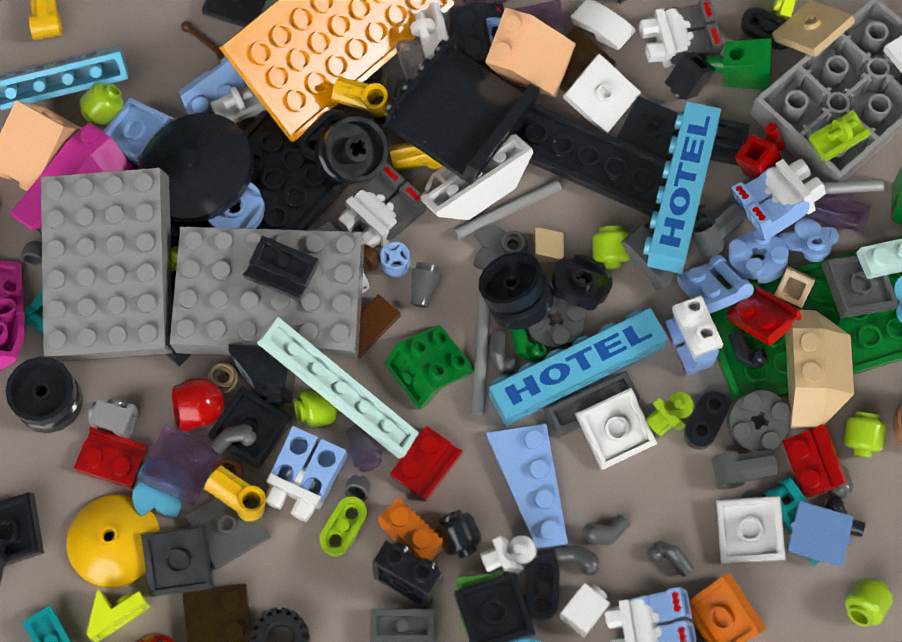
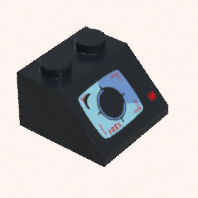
M473 3L449 9L451 34L453 32L457 34L455 41L456 49L481 66L487 65L485 61L504 13L503 4Z
M229 344L228 351L236 370L259 397L264 399L266 403L274 406H283L284 403L292 404L296 377L292 371L262 347Z

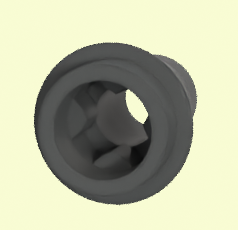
M424 262L416 263V267L412 269L411 305L428 308L429 301L441 277L438 274L440 269L438 266Z

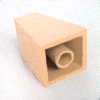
M505 8L485 63L506 83L526 89L532 84L541 90L540 93L556 97L576 44L533 15Z
M16 100L0 133V176L8 180L14 178L20 182L18 185L20 188L28 191L67 141L81 130L82 127L44 106Z

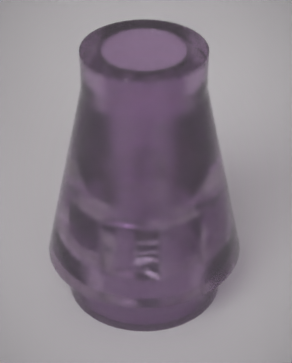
M354 425L346 430L345 435L348 439L354 466L359 468L361 472H369L377 468L382 463V451L358 425Z

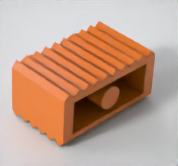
M397 498L378 517L379 526L395 542H399L411 550L410 555L422 560V558H426L432 561L443 550V538H438V533H434V529H429V524H425V520H420V516H416V511H412L411 507H407V502H403L402 498Z

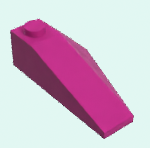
M88 123L67 141L10 214L20 223L34 231L42 227L41 177L135 170V168L109 135Z
M0 260L1 371L17 361L25 340L22 263Z

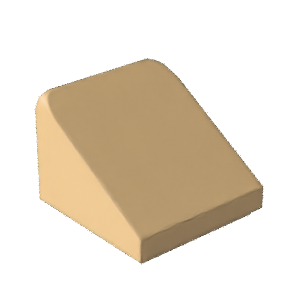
M534 228V257L537 258L538 262H558L564 258V238L562 232Z
M787 266L774 296L802 308L815 282V278Z

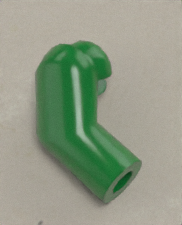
M525 328L519 330L510 329L516 354L530 362H541L547 354L546 347L542 343L534 344L528 341Z

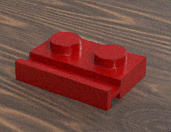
M757 286L754 288L755 292L749 298L738 302L726 315L729 322L771 346L792 328L791 323L795 320L800 321L802 316L799 309Z
M821 424L817 428L809 429L782 441L799 489L806 499L833 490L835 487L848 484L826 425Z
M426 425L405 456L400 459L390 472V477L427 502L461 457L463 451L456 448L450 441Z
M90 427V433L87 440L83 443L74 469L77 472L134 489L139 470L143 466L146 453L150 449L148 445Z

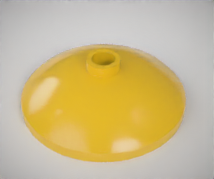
M108 495L95 499L79 511L70 525L66 543L70 563L83 579L93 585L102 588H120L133 584L147 574L141 534L159 531L160 526L152 511L144 516H140L135 510L132 497ZM108 532L115 533L111 541H105V535Z

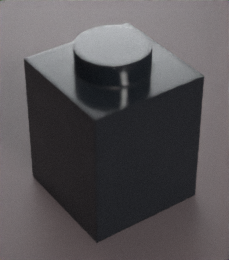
M691 52L682 55L664 83L671 88L670 91L674 96L688 100L698 96L715 71V68L697 53Z

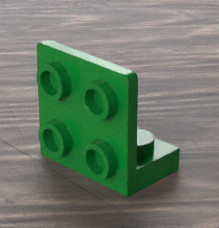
M440 325L398 342L383 363L419 410L428 406L441 388L474 372V367Z

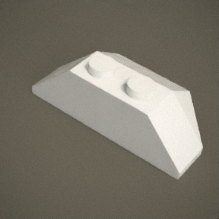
M516 134L510 135L472 185L447 168L442 167L431 175L425 192L421 195V200L437 217L470 220L516 189L533 154V150Z

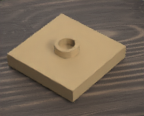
M810 0L776 29L772 36L777 43L817 57L849 29L855 21L852 14Z

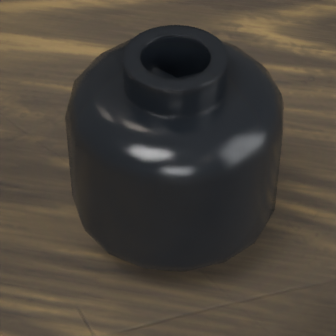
M461 509L438 520L440 525H438L435 532L438 533V538H443V549L447 555L458 554L460 559L477 551L475 545L481 541L482 535L471 513H462Z

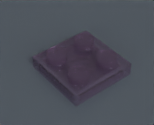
M165 424L137 481L195 506L219 455L208 443Z

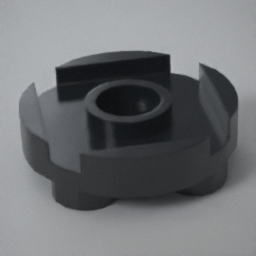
M575 255L573 259L565 260L566 257L560 259L552 274L554 296L585 310H595L599 304L607 299L612 288L613 280L611 275L608 277L605 273L606 267L602 263L595 261L594 258L586 255ZM580 278H582V279H584V280H586V281H585V283H581V282H579L578 280H580Z

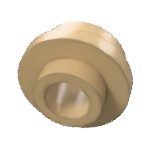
M219 363L210 370L208 380L214 382L222 393H227L237 386L239 375L236 368L231 364ZM220 376H229V380L227 382H219Z

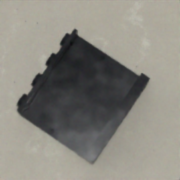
M453 32L447 41L442 39L434 50L435 55L431 60L426 58L418 69L419 74L417 77L407 80L401 90L402 95L398 99L392 98L385 108L387 117L384 126L472 185L532 109L541 90L530 84L522 94L454 48L457 34Z

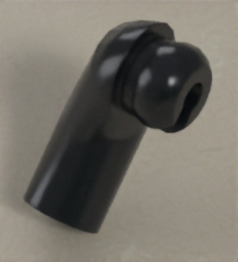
M742 331L734 332L728 336L738 362L753 369L763 368L769 361V354L766 350H754L748 347Z
M831 497L828 499L825 505L826 509L848 515L841 498ZM853 519L850 534L862 537L865 530V522Z

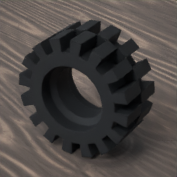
M284 607L280 610L272 608L271 612L268 613L266 611L261 614L262 617L259 620L256 619L253 623L255 627L251 629L250 633L252 636L250 642H268L270 632L275 627L284 626L291 630L293 635L292 642H310L309 629L305 621L298 613L293 610L289 611L288 608Z

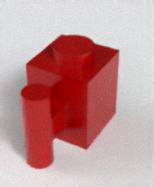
M775 123L766 125L765 130L768 135L764 140L750 135L735 156L745 176L756 179L765 170L776 167L775 163L782 160L778 151L784 150L786 143Z

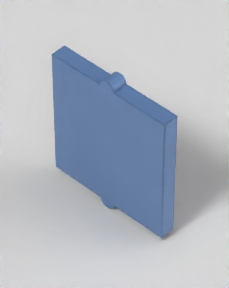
M799 501L794 522L790 524L792 532L787 552L842 567L847 546L852 542L849 536L854 516Z

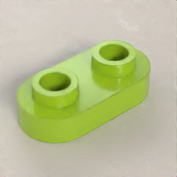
M352 496L342 499L320 533L319 542L322 550L327 555L333 557L342 556L350 549L368 516L366 505L361 499ZM355 510L358 512V515L355 519H348L346 517L347 512ZM337 536L342 539L341 544L338 546L330 544L333 537Z

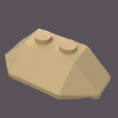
M799 310L802 319L791 323L792 328L785 333L790 428H817L821 424L825 425L854 395L851 335L816 310Z

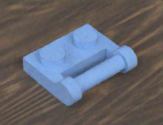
M720 254L713 256L707 264L691 268L689 271L677 275L678 285L691 299L702 295L709 313L747 299L754 291L753 286L747 280H742L728 266V260ZM720 274L733 288L727 290L714 276Z

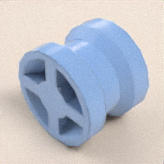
M400 242L386 244L380 253L381 267L384 273L393 278L404 276L410 268V252L408 248Z

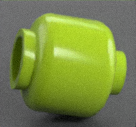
M97 82L93 84L80 100L83 117L95 125L109 124L121 112L124 106L121 97L122 93L119 88L111 83Z
M622 226L600 227L599 232L592 236L594 260L604 264L607 270L622 268V263L630 260L621 244L629 233L622 230Z
M312 388L301 391L298 399L294 401L298 422L304 423L309 429L333 424L337 419V412H341Z
M856 412L855 416L847 419L844 444L846 447L853 449V455L871 458L872 452L883 450L887 425L884 421L880 420L881 415Z
M862 578L854 584L847 595L845 606L848 616L852 621L861 626H875L884 620L894 600L888 586L882 580Z

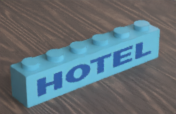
M121 45L0 74V111L12 108L16 100L33 103L90 89L97 82L109 84L127 80L128 68Z
M686 102L684 113L678 112L675 129L679 130L678 137L672 136L669 153L673 154L672 162L666 160L662 178L667 179L666 186L660 185L656 203L661 204L659 212L653 211L650 228L655 229L653 238L647 236L643 254L648 255L647 267L683 274L718 128L721 108Z
M651 308L643 312L640 309L628 314L624 321L616 325L614 322L609 323L599 329L598 334L590 338L587 335L578 338L572 343V347L566 350L556 349L547 354L545 360L537 364L535 362L527 363L518 370L519 373L511 377L504 375L494 380L492 386L489 387V398L505 427L664 349L668 337Z

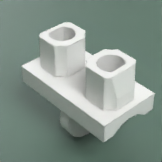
M432 0L426 9L415 13L416 21L410 26L412 35L419 36L421 39L425 59L428 58L430 60L435 55L434 50L442 39L447 41L450 37L446 31L450 23L449 15L442 12L440 2Z
M234 86L230 88V94L210 102L215 114L224 116L239 125L240 121L249 117L257 118L266 110L249 86L239 90Z
M500 536L492 540L494 548L481 553L487 572L504 573L509 571L520 574L527 571L523 564H527L534 559L537 548L534 541L527 536H518L513 540Z

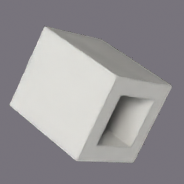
M584 583L563 609L559 618L585 638L608 609L610 604L606 600L608 596L596 585L589 587Z

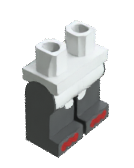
M699 0L696 5L681 8L655 9L653 17L640 20L639 32L641 38L655 37L656 42L646 44L645 53L647 61H662L663 68L671 67L672 64L676 65L682 55L691 52L697 53L705 61H707V55L720 56L724 44L718 24L716 23L711 0Z
M386 162L378 175L367 185L359 189L353 197L351 196L345 201L346 210L339 216L338 225L345 232H351L359 225L364 230L362 235L366 245L375 248L380 244L384 247L389 243V240L396 237L426 211V205L421 200L422 194L408 181L405 183V179Z

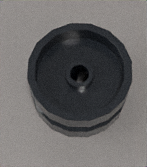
M361 116L347 117L326 127L318 136L314 148L315 162L320 172L330 181L340 185L357 184L378 175L385 166L388 156L387 139L382 129L372 120Z
M512 252L503 254L492 260L484 268L479 278L478 289L496 323L506 329L519 330L535 325L550 312L554 303L552 287L537 258L529 253Z
M39 356L21 363L9 376L5 390L7 403L16 416L27 427L42 433L57 432L73 423L81 411L83 402L81 387L65 365L49 357Z

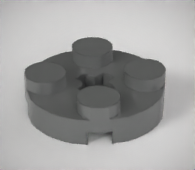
M554 296V303L550 312L540 322L527 328L528 335L534 343H542L547 350H556L566 346L568 348L583 333L585 310ZM557 314L561 316L560 320L563 324L556 323L554 327L550 326L548 316Z
M752 389L732 401L727 412L726 423L731 435L734 437L733 439L740 446L752 451L773 450L779 446L788 432L790 410L787 404L776 394L763 389ZM759 412H762L765 423L755 429V423L751 421L753 415L758 416Z

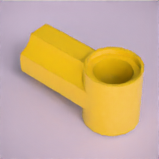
M30 0L32 15L29 16V26L33 40L63 36L62 22L57 11L56 0Z
M339 76L333 86V102L367 111L372 116L378 118L387 115L385 108L391 101V98L383 85L379 83L367 84ZM375 97H384L383 101L380 104H371V101Z
M409 142L389 147L393 168L397 172L425 165L430 169L444 167Z
M221 465L215 469L205 484L204 489L237 511L241 519L250 522L258 520L263 515L266 496L264 492L257 486H250ZM253 498L258 501L259 506L255 509H248L243 505V501Z

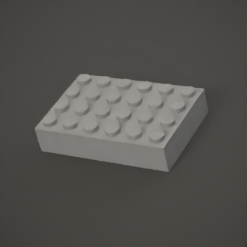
M870 0L853 15L855 23L817 57L808 54L755 99L750 115L764 128L769 123H775L786 143L785 148L798 160L802 158L810 171L823 183L846 181L902 131V73L883 51L885 45L902 36V19L881 0ZM854 110L860 122L870 130V136L829 161H822L814 151V146L808 140L809 136L832 123L836 118L842 117Z
M160 168L41 177L44 357L54 358L57 361L173 354L174 349L170 345L173 299L169 176Z
M180 227L170 345L176 353L230 355L228 351L229 344L261 347L257 344V341L273 319L279 317L328 358L358 359L365 246L362 232ZM262 235L319 259V265L302 295L301 302L244 278L243 273L247 270L249 261Z

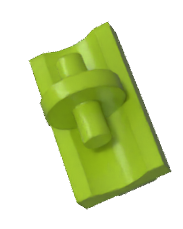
M852 110L811 134L808 140L814 146V151L819 158L827 162L868 138L871 132L860 122L856 112Z
M675 392L668 398L667 403L659 397L653 402L657 410L648 416L645 421L661 437L673 427L680 431L686 426L680 419H685L691 415L694 409V401L684 392Z

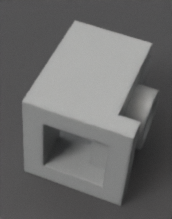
M109 399L108 403L101 400L93 402L88 412L89 423L93 428L126 439L131 438L140 416V412L135 405L129 403L126 409L125 404L113 399Z

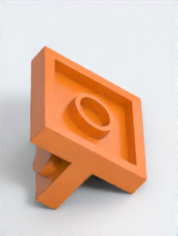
M730 572L720 577L689 600L692 621L707 642H747L767 629Z

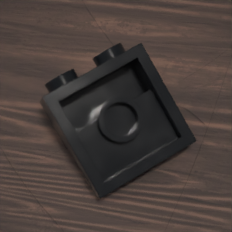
M386 540L372 562L373 578L424 609H428L434 600V591L441 582L442 573L438 571L439 567L426 558L419 560L410 555L411 550L399 542L392 544Z

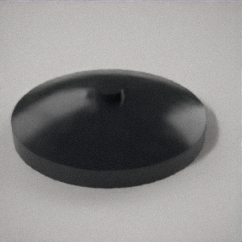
M194 113L177 118L161 128L146 145L138 169L160 168L169 176L170 220L180 223H198L223 214L243 196L253 175L254 154L246 135L233 121L218 114Z

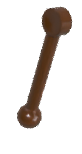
M184 21L181 24V29L184 32L191 33L213 50L219 60L225 57L217 46L193 29L190 22Z

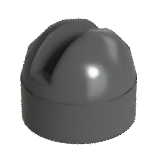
M30 241L25 244L22 249L21 260L28 265L41 266L42 243Z
M353 475L347 481L344 493L347 497H357L365 501L368 498L371 484L366 476Z

